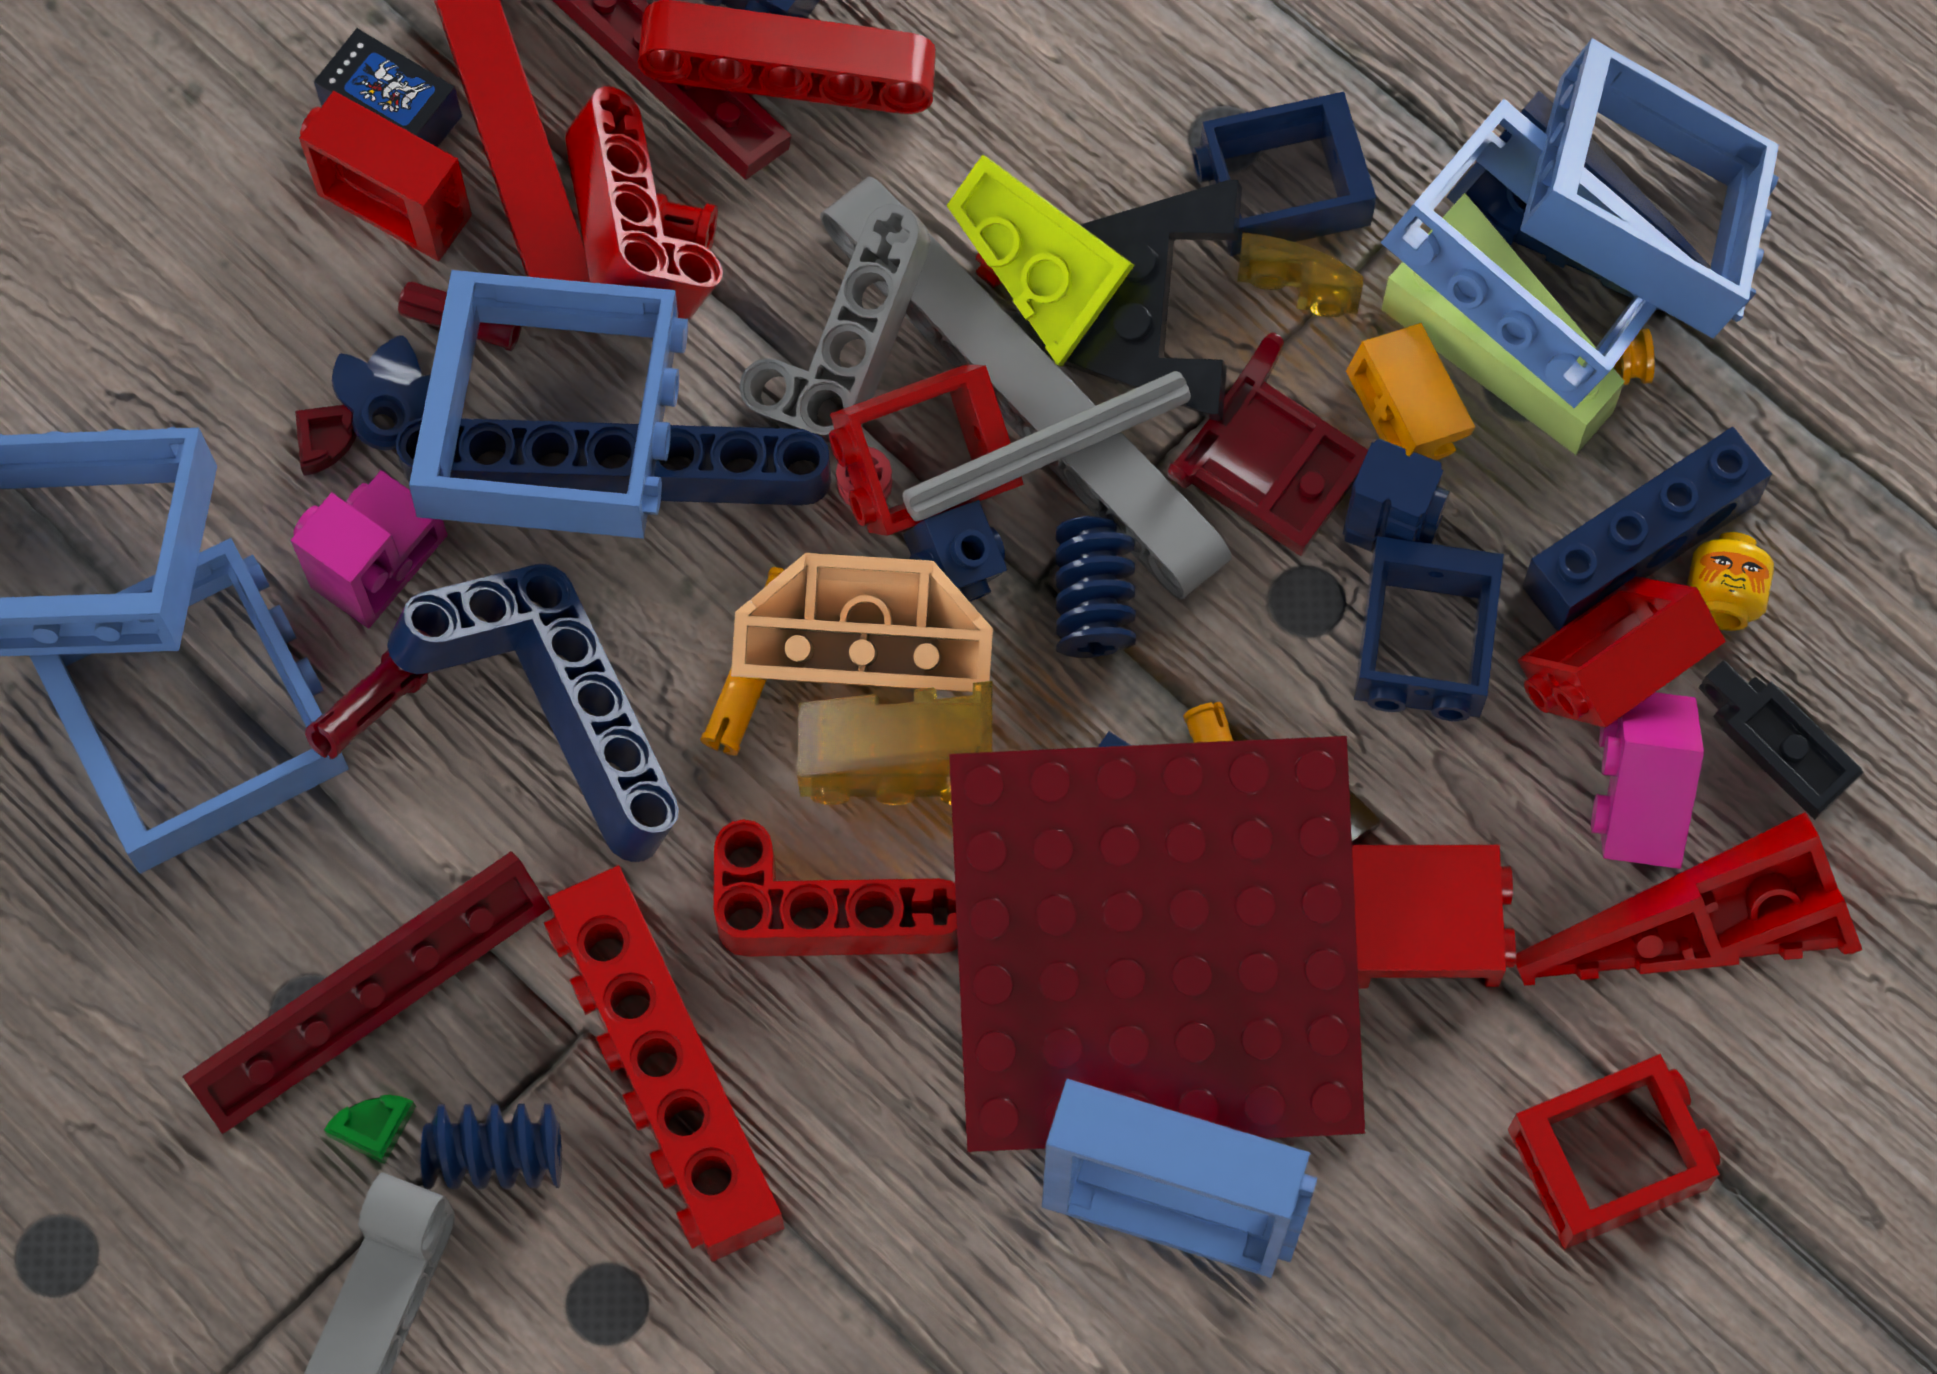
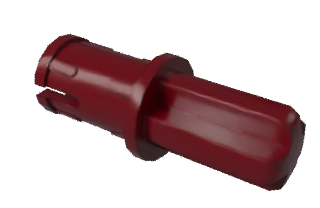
M413 281L408 282L404 289H402L399 297L398 313L403 317L440 328L447 292ZM480 322L477 339L512 351L517 344L522 326Z

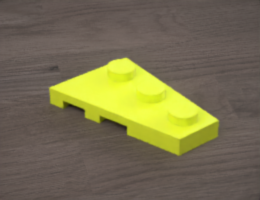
M984 155L980 157L946 205L984 261L993 269L1014 299L1012 301L1023 317L1030 322L1044 342L1046 350L1058 366H1063L1135 265Z

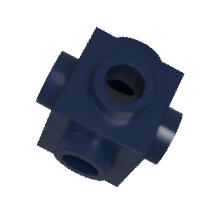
M979 500L924 519L903 534L911 554L910 559L934 561L969 602L990 594L991 589L988 582L1007 571L1004 563L1005 549L999 533L989 526Z

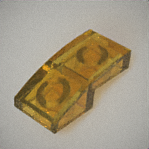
M1242 234L1237 282L1251 283L1253 286L1264 290H1278L1285 286L1298 287L1297 309L1311 310L1318 316L1339 317L1346 313L1358 314L1363 290V275L1343 262L1308 246L1265 235Z

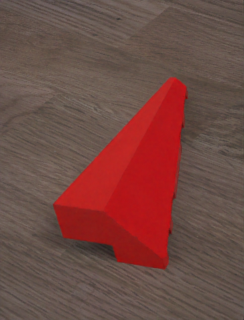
M1804 812L1516 953L1515 964L1524 986L1535 985V978L1576 974L1580 980L1599 979V972L1635 968L1639 974L1739 965V958L1779 954L1784 960L1803 959L1804 951L1838 948L1843 954H1853L1863 949L1846 902L1836 884L1821 839L1809 816Z

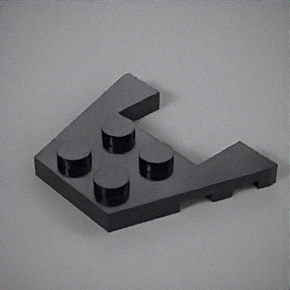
M1238 180L1222 181L1080 224L1135 266L1064 365L1114 384L1120 383L1134 389L1174 371L1180 372L1186 381L1191 395V399L1181 406L1196 411L1203 417L1212 420H1223L1227 374L1225 362L1220 359L1164 358L1174 241H1238L1242 186ZM1042 341L1041 349L1048 355V357L1052 361H1054L1051 355L1046 350V345Z

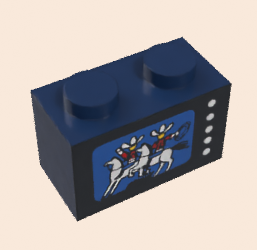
M358 28L354 30L313 81L321 107L334 90L436 147L442 143L462 117L455 86Z

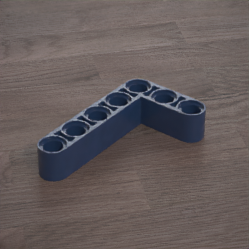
M535 564L421 592L411 597L405 604L389 636L387 647L394 663L407 672L425 674L515 651L606 844L615 855L630 862H641L652 857L678 819L679 808L677 800L583 605L566 574L554 566ZM474 615L479 616V617H482V618H483L484 620H486L487 622L481 621L480 619H478V618L475 617ZM416 629L426 632L431 637L421 634ZM557 655L563 656V657L566 658L568 661H565V660L561 659V658H560L559 656H557ZM582 708L588 709V710L591 711L595 716L588 714V713L585 712ZM609 763L615 764L622 771L616 770L615 768L610 766ZM634 817L640 818L641 820L646 822L649 827L640 824L636 821Z

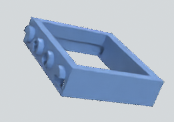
M1591 38L1559 79L1545 133L1547 135L1545 147L1539 156L1520 230L1714 339L1731 319L1738 322L1743 318L1745 305L1756 294V290L1751 287L1753 275L1764 255V250L1759 247L1761 235L1765 231L1772 214L1767 209V203L1779 178L1773 174L1779 144ZM1597 112L1727 186L1710 269L1577 195Z
M1503 99L1380 243L1569 405L1575 408L1611 371L1657 307L1634 295V298L1598 346L1594 348L1434 211L1435 207L1475 160L1527 204L1539 156L1544 150L1547 135L1507 100ZM1498 124L1513 135L1507 143L1492 132ZM1585 167L1583 168L1577 195L1689 257ZM1422 223H1425L1433 230L1430 235L1419 227ZM1579 357L1586 361L1583 366L1576 361Z
M451 270L409 482L416 517L644 539L648 514L658 515L660 509L662 480L661 477H654L656 461H666L670 448L671 426L669 422H663L665 407H675L678 399L679 369L672 368L674 352H685L688 336V319L678 318L675 290ZM480 322L653 338L627 494L450 478Z
M174 426L167 429L147 430L110 429L96 432L64 433L51 431L45 434H0V489L175 483L151 593L1 597L0 656L179 651L217 470V464L199 427L175 428Z
M232 538L200 552L189 606L233 585L303 723L307 727L323 715L313 696L324 690L308 658L305 657L295 662L286 644L297 638L280 604L268 610L259 592L270 586L254 555L242 559ZM155 575L116 594L151 593ZM90 654L30 655L127 855L140 874L349 770L342 752L336 758L330 759L329 755L324 758L312 748L147 830L66 667Z
M1066 1079L1046 1143L1042 1208L1272 1278L1278 1259L1291 1262L1304 1220L1307 1216L1317 1178L1304 1174L1310 1152Z

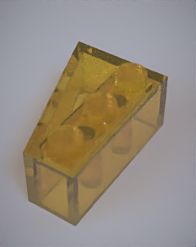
M992 681L973 683V695L937 699V690L932 687L915 689L914 702L879 704V697L876 694L799 703L797 768L800 797H811L814 802L819 804H843L848 802L850 797H876L878 802L889 805L908 804L913 802L915 797H940L942 802L951 804L949 754L992 752Z

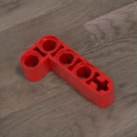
M610 86L600 87L596 89L565 133L590 283L675 290L678 318L690 320L721 281L723 269L716 256L706 247L694 242L664 236L639 107L632 97L624 91Z
M745 819L732 821L724 826L716 836L714 845L713 910L719 939L724 947L735 955L756 957L942 954L958 948L955 882L951 880L933 878L776 881V865L771 836L762 825ZM742 847L755 848L762 854L757 863L745 868L736 867L728 859L735 850ZM874 906L885 908L893 916L889 923L879 928L866 927L860 923L858 917L864 910ZM905 906H912L913 927H905ZM809 907L819 908L827 915L825 922L814 929H804L797 926L793 922V918L799 911ZM934 908H947V924L941 926L934 924ZM740 909H754L762 916L760 922L748 930H738L728 924L731 915Z

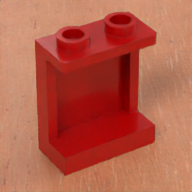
M1352 845L1359 989H1368L1371 978H1485V987H1499L1506 968H1514L1516 962L1514 928H1504L1503 905L1512 904L1513 875L1511 866H1501L1500 845Z

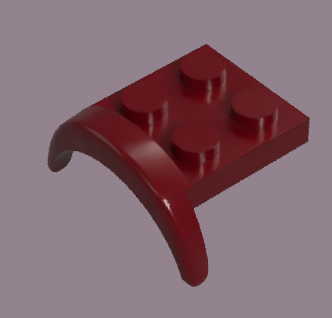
M1271 332L1263 338L1255 353L1224 397L1223 420L1208 419L1183 453L1169 465L1167 474L1172 481L1183 488L1193 484L1299 556H1302L1353 486L1368 449L1266 383L1284 346L1283 338L1277 333Z

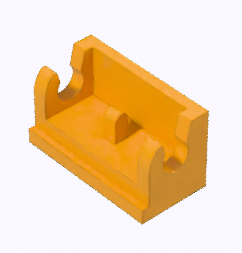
M1422 323L1361 342L1346 369V373L1379 438L1405 448L1406 455L1409 457L1415 452L1437 461L1453 454L1456 451L1453 442L1470 436L1475 429V425Z

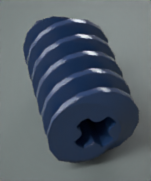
M1083 516L1062 522L1056 527L1055 533L1056 541L1060 544L1056 549V564L1060 568L1056 573V587L1060 591L1056 597V611L1061 615L1056 620V634L1061 639L1056 645V652L1075 658H1094L1107 656L1118 650L1130 648L1136 644V634L1131 630L1118 628V626L1127 625L1135 621L1136 610L1130 606L1118 603L1134 598L1135 586L1118 579L1127 578L1134 574L1135 563L1130 559L1119 556L1134 550L1135 539L1129 535L1117 533V524L1103 517Z
M544 1103L538 1123H531L525 1104L517 1105L511 1123H504L498 1104H491L485 1123L477 1122L472 1104H464L458 1123H451L445 1104H438L432 1122L426 1123L422 1130L420 1165L423 1186L425 1189L433 1188L441 1170L446 1185L450 1189H458L468 1170L475 1188L484 1189L489 1183L493 1170H495L501 1187L503 1189H511L516 1182L519 1171L522 1170L527 1186L530 1189H537L541 1186L545 1172L548 1169L554 1186L559 1188L562 1173L561 1127L555 1116L552 1104Z

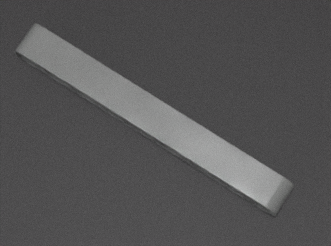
M866 177L821 212L820 218L831 239L851 259L864 224L871 212L881 205L901 203L879 181L873 177ZM903 228L899 233L889 232L886 236V241L891 246L895 241L906 242L909 233ZM929 233L931 240L929 253L909 302L905 317L954 368L965 364L986 365L1002 417L1021 438H1024L1096 406ZM877 259L875 262L883 265L892 273H896L898 269L891 261L889 265H886L880 259ZM874 282V285L887 297V282ZM1122 432L1048 464L1053 472L1097 517L1114 521L1117 524V533L1129 535L1135 539V547L1131 553L1164 588L1178 599L1183 600L1232 559L1228 545L1216 529Z

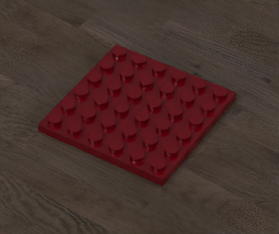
M1347 736L949 754L967 1152L1046 1149L1047 1139L1066 1079L1264 1139L1365 1134Z

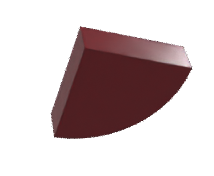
M345 405L295 411L300 468L304 476L329 468L338 462L351 448L357 434L352 422L353 412Z

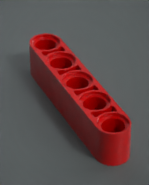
M674 0L653 2L643 12L638 66L645 76L656 81L898 114L923 112L933 102L936 48L932 41L923 35Z

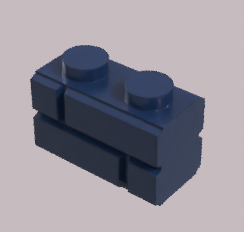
M1379 438L1374 443L1372 442L1352 488L1342 533L1344 541L1370 552L1375 548L1377 536L1433 544L1443 519L1442 512L1450 494L1449 490L1439 487L1444 471L1442 463L1415 452L1409 457L1406 455L1405 448Z

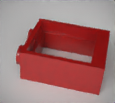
M334 90L322 107L317 106L313 108L303 121L299 140L317 194L439 262L472 216L458 158Z
M965 364L830 413L834 430L829 432L830 445L838 463L842 467L847 466L854 487V490L849 491L851 509L858 523L862 527L867 526L869 533L889 536L913 527L921 521H914L911 518L904 503L888 509L861 424L950 392L971 461L1011 444L986 365ZM1022 476L935 515L977 500L982 501L1024 485Z
M1635 576L1517 659L1527 677V680L1524 681L1525 691L1539 710L1544 713L1606 728L1724 644L1726 640L1697 587Z
M1661 1054L1518 1112L1508 1128V1132L1564 1250L1706 1191L1719 1176L1716 1166L1720 1165L1721 1160L1717 1146L1705 1128L1697 1129L1687 1109V1106L1691 1105L1688 1087L1677 1069L1668 1070ZM1643 1086H1647L1687 1170L1599 1207L1590 1209L1551 1125Z

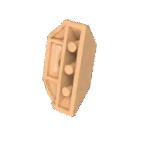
M804 553L751 600H748L735 611L731 676L811 683L989 693L993 628L934 561Z

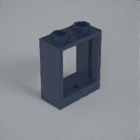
M1344 91L1202 122L1200 146L1192 148L1193 164L1199 183L1209 182V185L1231 180L1225 162L1227 158L1320 139L1338 197L1242 218L1240 213L1238 241L1225 240L1230 256L1371 226L1377 197Z
M1377 536L1370 569L1354 700L1366 701L1371 708L1383 712H1400L1408 707L1429 710L1436 718L1446 721H1464L1469 719V717L1480 718L1488 696L1504 554ZM1386 586L1478 599L1468 684L1375 671Z

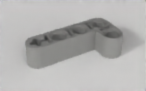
M889 203L881 205L871 212L862 229L809 371L775 359L765 358L755 361L744 371L739 386L741 398L747 407L773 423L790 429L807 430L818 434L825 442L830 443L829 432L834 430V426L824 427L818 421V410L822 403L829 398L839 397L842 399L844 408L874 397L930 248L929 231L911 210L901 204ZM903 228L909 233L906 242L895 241L891 246L886 241V236L889 232L899 233ZM880 259L886 265H889L891 261L898 268L896 273H892L883 265L875 263L876 260ZM874 282H887L888 296L884 303L878 308L864 309L862 296L865 289ZM852 340H864L866 352L862 361L854 367H842L840 353L844 345ZM774 377H784L786 392L783 398L776 404L764 405L761 394L766 382Z
M383 1172L376 1177L367 1193L359 1217L358 1225L364 1235V1239L304 1374H391L453 1228L455 1213L446 1196Z

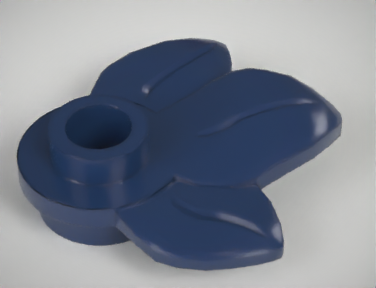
M398 335L380 346L371 356L368 363L352 355L340 353L333 368L331 381L336 397L353 412V427L359 439L371 448L386 451L396 449L398 433L405 424L423 417L431 374L421 377V369L410 343L403 335ZM379 414L387 415L393 420L394 427L388 430L380 429L373 423L372 418Z

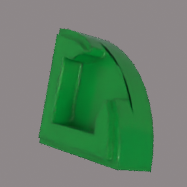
M381 1095L378 1098L364 1100L340 1110L323 1131L327 1137L385 1164L412 1116L416 1105L414 1101L405 1097Z

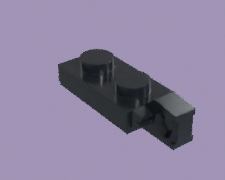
M1724 660L1704 677L1699 689L1718 709L1713 717L1721 727H1724L1722 730L1814 820L1864 773L1862 768L1772 681L1766 685L1757 677H1754L1747 683Z

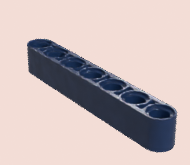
M422 418L414 419L405 424L399 431L396 439L397 454L408 482H410ZM461 418L450 478L627 494L639 424ZM670 425L671 437L667 460L682 456L690 459L692 462L683 470L672 471L663 467L666 462L665 460H657L654 477H661L662 480L661 501L803 506L814 504L823 499L829 491L832 481L829 450L824 439L818 434L804 429ZM495 450L504 453V456L494 464L483 465L476 462L480 455L487 451ZM557 452L567 456L561 464L553 467L542 466L538 463L542 457L549 453ZM619 454L629 458V461L620 468L609 469L600 465L604 459L611 455ZM740 458L748 459L755 463L751 469L741 473L730 472L725 468L729 462ZM802 460L811 461L817 465L814 471L804 475L793 474L787 470L791 464Z

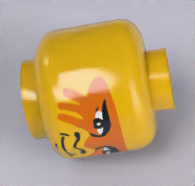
M1722 533L1719 539L1702 543L1695 549L1692 556L1687 586L1698 588L1720 630L1737 631L1744 629L1748 626V622L1756 621L1765 614L1768 606L1774 575V561L1766 551L1756 546L1757 542L1753 537L1743 533Z

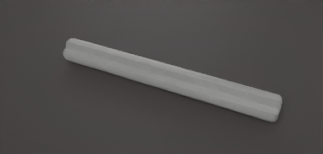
M1174 371L906 489L902 494L905 507L914 521L924 520L1181 406L1191 399L1190 390L1180 372Z

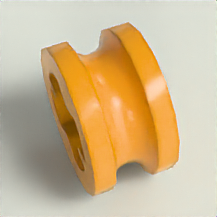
M1642 328L1614 365L1615 371L1625 381L1624 385H1628L1632 378H1639L1642 384H1650L1653 381L1655 367L1652 335L1648 328Z

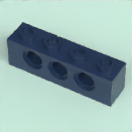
M1732 426L1534 556L1530 561L1522 588L1556 631H1559L1635 576L1647 578L1757 505L1772 473Z

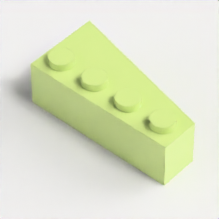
M1464 193L1442 218L1592 347L1596 348L1467 194ZM1404 262L1388 277L1381 309L1383 312L1405 328L1422 323L1435 350L1573 454L1577 455L1614 412L1625 382L1614 368L1573 408ZM1581 357L1576 360L1581 366L1586 362Z

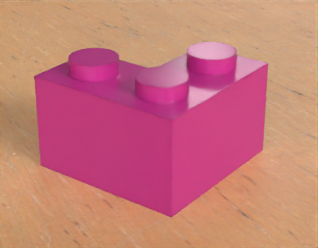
M380 470L369 485L367 483L359 485L346 502L331 492L319 507L314 505L307 509L298 520L294 528V536L290 541L310 588L369 629L448 534L443 520L416 517L411 491Z
M1655 692L1608 727H1600L1599 747H1604L1602 775L1610 776L1607 795L1596 794L1591 818V833L1601 834L1604 859L1681 869L1704 748L1696 698Z

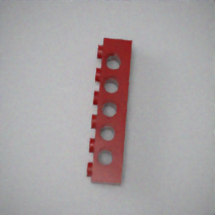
M615 866L548 896L547 899L554 918L543 922L558 957L561 958L571 954L580 975L569 979L584 1014L587 1015L597 1010L606 1032L595 1038L611 1073L621 1068L624 1069L633 1090L622 1094V1097L637 1130L640 1131L648 1126L651 1128L659 1149L650 1152L649 1156L663 1188L666 1190L675 1185L678 1187L687 1208L676 1212V1216L691 1249L704 1244L711 1262H714L785 1229L780 1209L620 866ZM603 939H615L623 944L619 955L609 961H598L590 957L591 948ZM639 995L650 1001L646 1012L637 1018L626 1019L615 1013L619 1002L628 996ZM665 1052L677 1059L672 1071L661 1077L649 1076L641 1070L644 1061L654 1053ZM693 1110L704 1117L701 1127L691 1135H676L668 1129L671 1118L680 1111ZM708 1169H722L731 1176L728 1187L719 1194L706 1195L695 1188L699 1175Z

